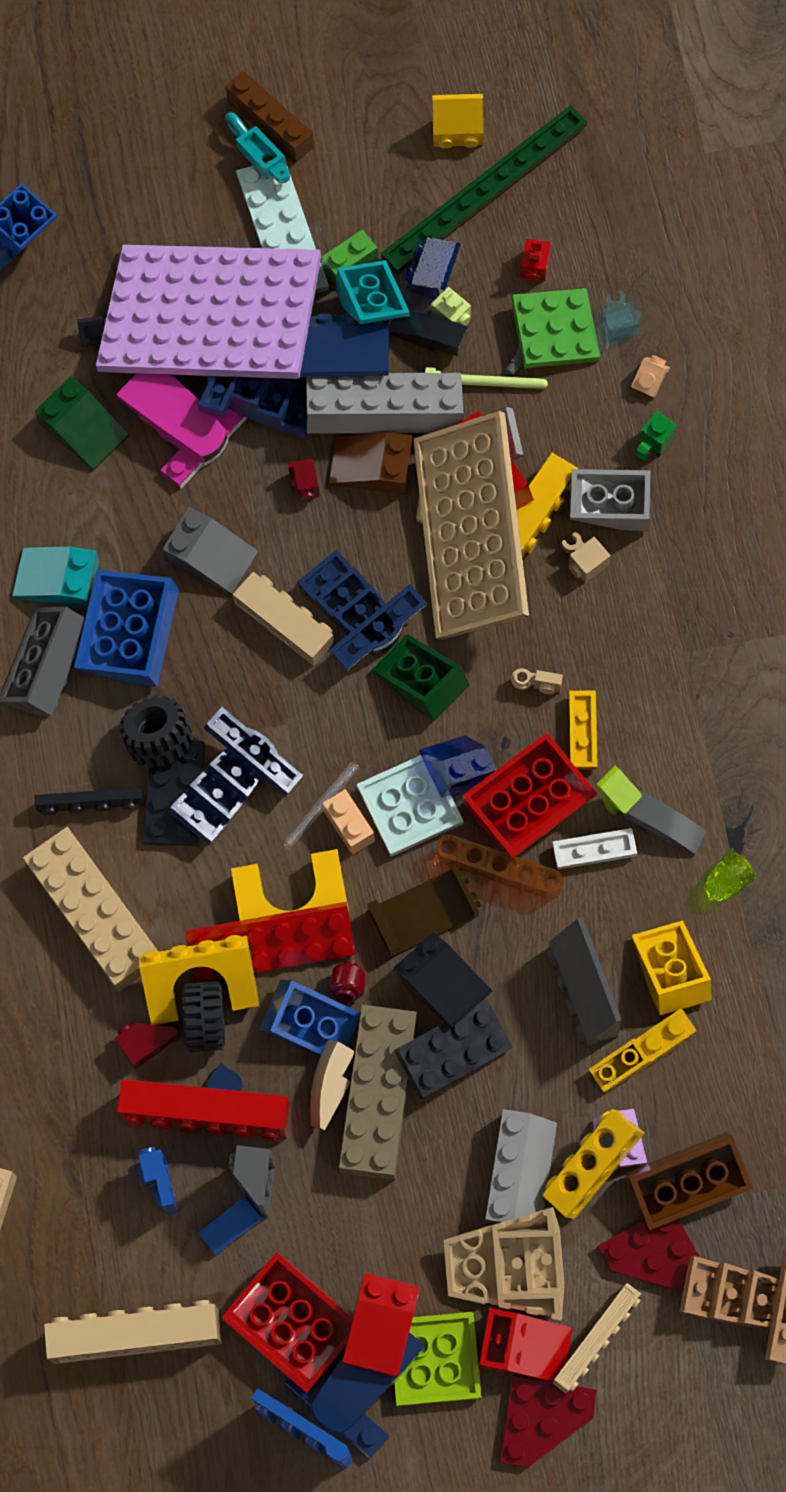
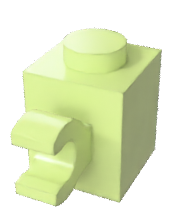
M447 287L431 303V315L466 326L471 320V305L450 287Z

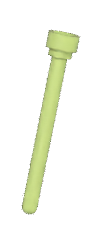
M426 367L425 373H441V371H436V368ZM461 374L462 385L545 389L548 385L545 379Z

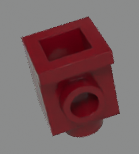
M313 458L287 463L293 492L298 491L300 501L307 502L320 496Z

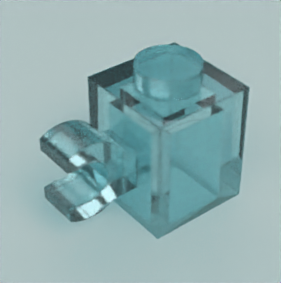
M622 290L619 291L618 296L620 300L613 301L610 294H606V305L608 308L603 309L602 323L609 342L639 334L640 324L643 323L640 310H635L632 301L625 303V293Z

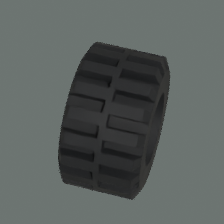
M153 696L151 699L146 697L142 699V702L134 703L132 705L133 708L125 711L126 716L120 720L121 726H119V731L131 758L137 761L139 765L144 766L147 764V767L151 768L155 765L162 767L165 763L169 762L171 764L175 762V758H181L184 755L183 751L188 750L190 746L188 742L192 741V731L181 705H178L176 700H170L167 696L162 698Z
M215 981L185 984L182 1000L187 1049L189 1052L223 1050L225 1046V1019L220 983Z

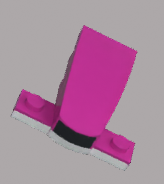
M136 373L116 394L118 399L135 411L141 420L157 430L162 438L180 449L161 469L162 475L180 489L202 466L213 462L221 455L228 443V438L247 419V417L227 408L223 418L198 411L200 401L171 374Z

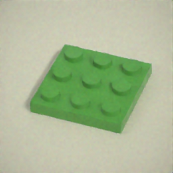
M586 288L512 295L511 303L524 368L599 361L600 352Z

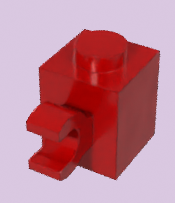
M525 239L521 262V278L533 282L546 280L551 242Z

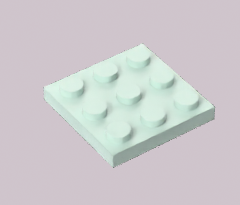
M430 752L357 784V788L390 857L464 824Z

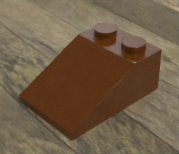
M383 432L336 436L329 485L405 495L413 450L412 435Z

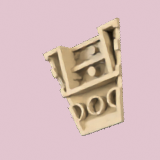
M553 1207L444 1239L448 1296L482 1304L499 1305V1307L505 1309L512 1308L526 1311L528 1314L537 1316L540 1314L549 1316L551 1319L562 1320L564 1298L563 1260L560 1228Z

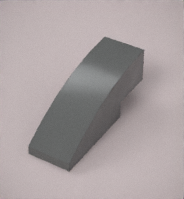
M639 791L642 797L623 815V818L647 829V833L692 855H696L707 831L668 805Z

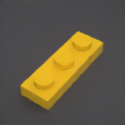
M569 691L570 761L578 770H597L596 691Z

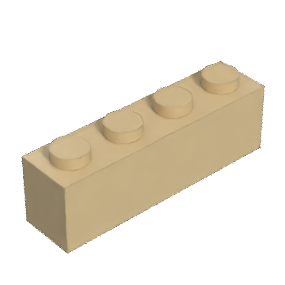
M252 572L233 593L234 603L311 665L315 666L334 644L332 629L323 622L320 624L312 618L311 612L305 607L301 606L299 608L292 603L293 599L286 592H278L273 588V583L266 576L261 575L259 577L256 573Z

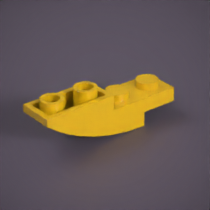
M680 1008L638 1038L632 1039L589 1068V1071L603 1092H606L676 1049V1046L697 1033V1030L683 1009Z

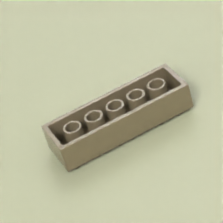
M362 1005L339 1165L340 1173L395 1180L409 1078L394 1050L415 1038L417 1012Z

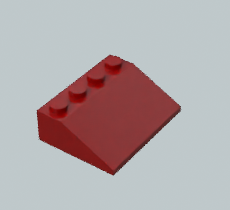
M545 733L462 796V805L484 831L513 859L589 802L598 793L552 737Z
M276 1252L221 1318L307 1393L345 1352L353 1316L286 1257Z

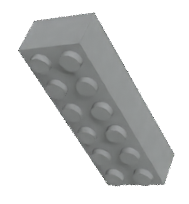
M389 373V376L306 377L307 433H432L454 426L463 420L464 414L461 373Z

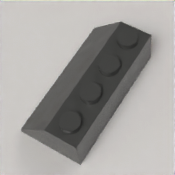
M67 607L36 608L0 696L1 704L37 716H52V713L58 706V698L62 688L67 683L70 668L77 657L85 623L84 617Z

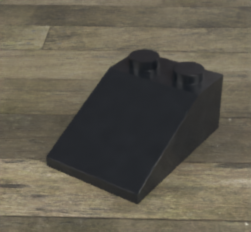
M435 932L393 967L404 985L451 1028L493 992L452 947Z

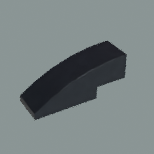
M409 311V316L393 319L389 328L390 335L433 352L437 348L458 357L468 336V326L433 315Z

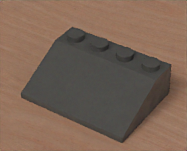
M582 917L554 937L549 943L550 950H547L546 953L550 965H556L559 975L556 976V981L560 991L565 990L569 999L565 1001L570 1017L575 1015L578 1026H575L577 1037L580 1042L584 1041L588 1048L617 1038L622 1020Z

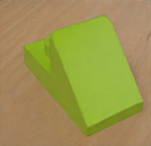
M616 766L597 783L605 807L613 815L618 811L624 814L627 813L642 797L638 789Z

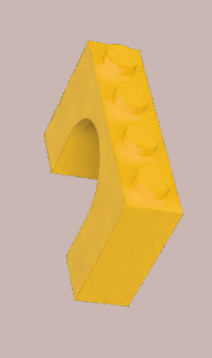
M338 850L311 854L316 888L311 900L297 910L347 902ZM258 864L231 868L240 921L291 912L277 909L266 900L263 894Z
M233 935L221 941L206 940L194 946L178 945L171 950L161 952L151 950L144 953V955H139V968L151 1025L179 1021L174 984L183 972L194 967H209L218 971L224 977L229 990L232 1011L259 1006L258 991L247 936Z

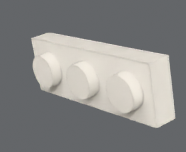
M632 828L553 841L552 843L557 870L637 856Z

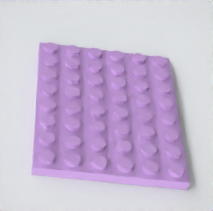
M123 245L97 358V371L299 379L321 262L320 250Z

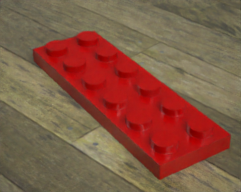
M347 902L185 930L188 946L198 945L206 940L221 941L233 935L247 936L254 973L356 955ZM209 967L192 968L195 983L224 978L218 971Z

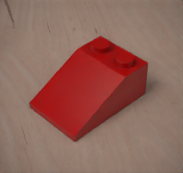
M364 1273L359 1287L342 1364L397 1378L420 1287Z

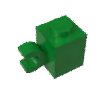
M656 411L641 429L639 440L641 444L636 449L637 453L635 456L643 462L652 451L661 456L675 439L677 425Z

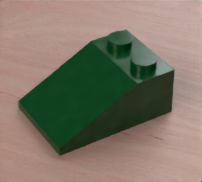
M71 376L35 410L38 423L93 471L129 436L125 429L93 395Z
M409 634L372 669L374 674L413 708L433 721L470 686L460 665Z

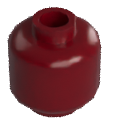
M344 961L333 968L329 990L337 1001L353 1003L363 996L367 974L358 963Z

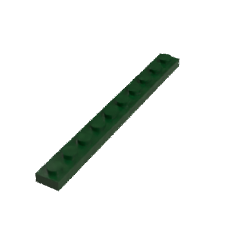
M572 105L568 106L381 252V258L386 260L390 268L398 275L587 127V121Z

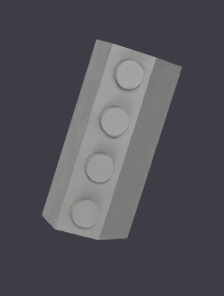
M503 1109L485 1224L494 1225L544 1210L546 1199L542 1195L547 1190L545 1186L549 1180L557 1127L556 1122L530 1113Z

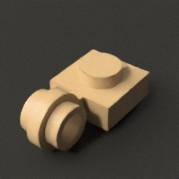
M521 668L513 672L511 682L518 690H526L532 684L541 693L554 694V692L560 693L563 675L539 670L536 673H531L527 669ZM525 677L527 680L520 682L518 678Z

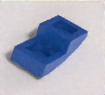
M246 1196L212 1221L199 1234L213 1253L218 1255L237 1238L244 1236L263 1217Z

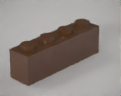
M241 71L225 86L227 101L296 163L314 148L313 132L244 71Z

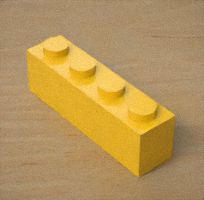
M554 453L550 454L529 485L534 500L517 509L522 558L526 552L530 554L538 542L536 540L540 532H546L552 521L550 517L554 511L558 513L566 500L564 499L568 491L571 492L572 469L578 468Z

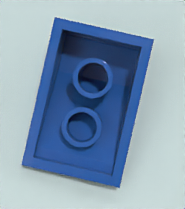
M280 980L259 1030L321 1056L328 1040L338 1041L348 1047L361 1013L292 980Z

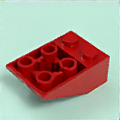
M490 1308L479 1368L553 1382L567 1363L573 1328L518 1313Z

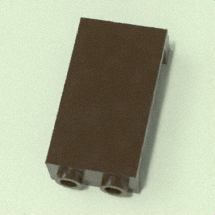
M455 863L450 864V871L380 904L377 899L367 904L368 912L391 958L421 944L433 932L440 935L479 916L478 907L481 906V903L475 892L470 893L466 885L469 883V880L463 868L458 870Z

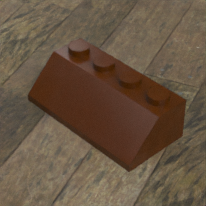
M727 1132L624 1173L633 1198L649 1230L753 1189L734 1137Z

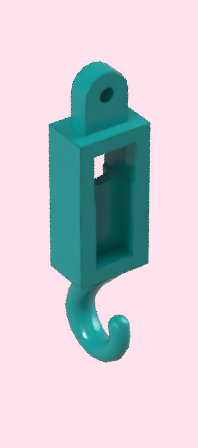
M227 113L225 121L231 131L238 137L236 139L238 150L266 179L273 177L278 183L288 182L290 180V172L287 168L285 156L256 126L248 131L235 113ZM266 156H270L273 158V160H271L267 164H265L262 161V159Z

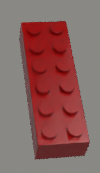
M121 1079L117 1113L123 1122H127L126 1126L143 1128V1124L154 1125V1129L170 1131L171 1127H178L185 1133L196 1134L198 1130H208V1134L213 1136H225V1132L236 1133V1137L241 1139H252L253 1135L264 1136L263 1140L280 1142V1138L287 1139L290 1103L288 1096Z

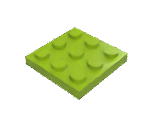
M473 1312L413 1317L409 1332L425 1345V1348L395 1382L396 1406L481 1399Z

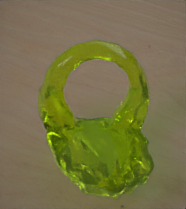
M732 848L723 855L721 862L715 866L707 877L705 883L707 898L717 901L727 900L734 893L739 892L742 886L752 883L758 874H754L751 864L742 855L733 852L734 849Z

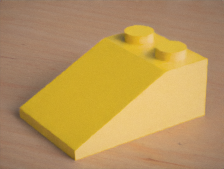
M683 920L632 935L638 959L659 1015L712 1000L711 979Z

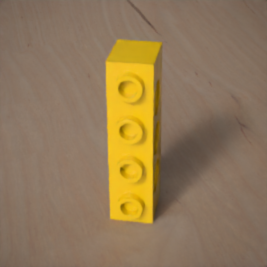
M614 1109L610 1112H605L598 1120L599 1126L595 1131L588 1133L580 1143L582 1147L576 1154L570 1155L563 1163L564 1169L560 1174L552 1177L546 1184L545 1188L547 1190L542 1196L565 1217L575 1219L645 1134L622 1112ZM608 1134H612L613 1144L606 1148L604 1140ZM594 1155L596 1164L589 1170L587 1160L590 1156ZM573 1177H576L578 1179V1187L572 1191L570 1189V1181Z

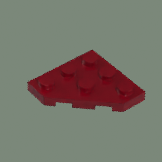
M679 1219L652 1230L648 1229L643 1220L597 1246L611 1272L671 1288L682 1293L690 1256L700 1257Z
M513 1376L500 1463L529 1468L593 1419L597 1390L576 1387L573 1392L569 1390L565 1394L552 1382Z

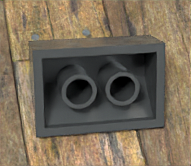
M237 1145L236 1153H231L229 1170H231V1174H233V1178L236 1179L241 1190L262 1217L269 1218L276 1164L271 1149Z

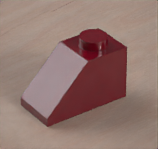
M137 1022L133 1026L128 1024L121 1028L117 1033L119 1036L114 1039L137 1070L181 1037L175 1028Z

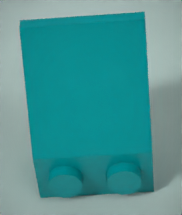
M386 260L337 268L335 291L342 307L359 324L409 316L408 307Z
M76 547L23 548L12 595L13 598L88 610L96 571L100 563L97 552Z

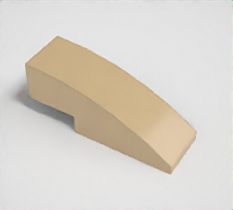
M327 1041L314 1074L310 1100V1124L316 1129H326L351 1081L343 1077V1074L355 1051L338 1041Z

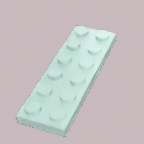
M254 166L236 170L261 247L269 249L316 250L291 175L288 182L278 183L273 177L266 179ZM321 262L315 294L329 290Z

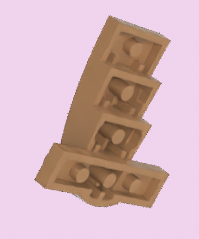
M786 1248L784 1250L779 1279L755 1270L748 1271L727 1263H717L700 1257L690 1256L679 1312L724 1323L770 1329L765 1360L786 1365Z

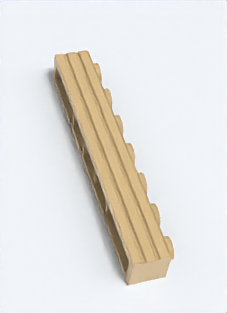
M626 1283L552 1384L565 1394L569 1390L574 1391L579 1384L576 1382L580 1376L583 1378L589 1371L587 1368L589 1363H595L600 1356L597 1354L600 1349L604 1350L610 1342L607 1339L610 1335H616L620 1329L619 1323L621 1321L625 1322L630 1316L628 1311L631 1307L634 1309L641 1301L638 1299L641 1295L640 1292Z

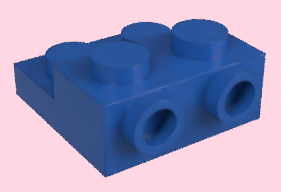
M155 1147L140 1150V1163L136 1164L139 1180H141L142 1184H147L150 1191L153 1190L156 1204L160 1209L164 1208L167 1215L178 1212L167 1161L161 1149L156 1150Z

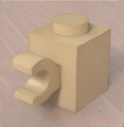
M574 532L572 533V538L576 544L569 545L563 540L561 546L566 553L570 554L569 569L571 573L586 583L610 565L611 555L595 537L584 544L580 535Z

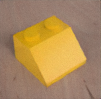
M483 94L432 95L434 147L447 149L453 146H465L467 148L482 146L484 134Z

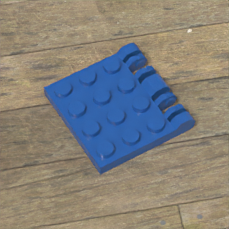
M257 1388L251 1399L256 1404L254 1408L260 1416L273 1424L276 1420L280 1421L279 1425L285 1432L296 1439L303 1436V1440L308 1447L321 1455L326 1451L330 1460L340 1468H347L352 1464V1455L345 1444Z

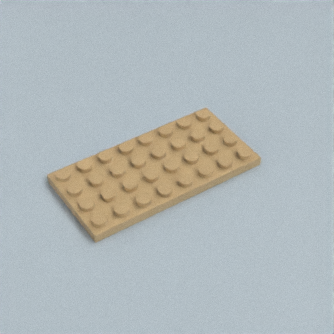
M497 411L414 438L436 639L444 640L529 616L505 413Z

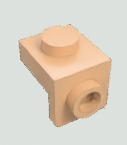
M652 355L651 358H643L631 387L656 397L670 367L666 366V361L660 357Z

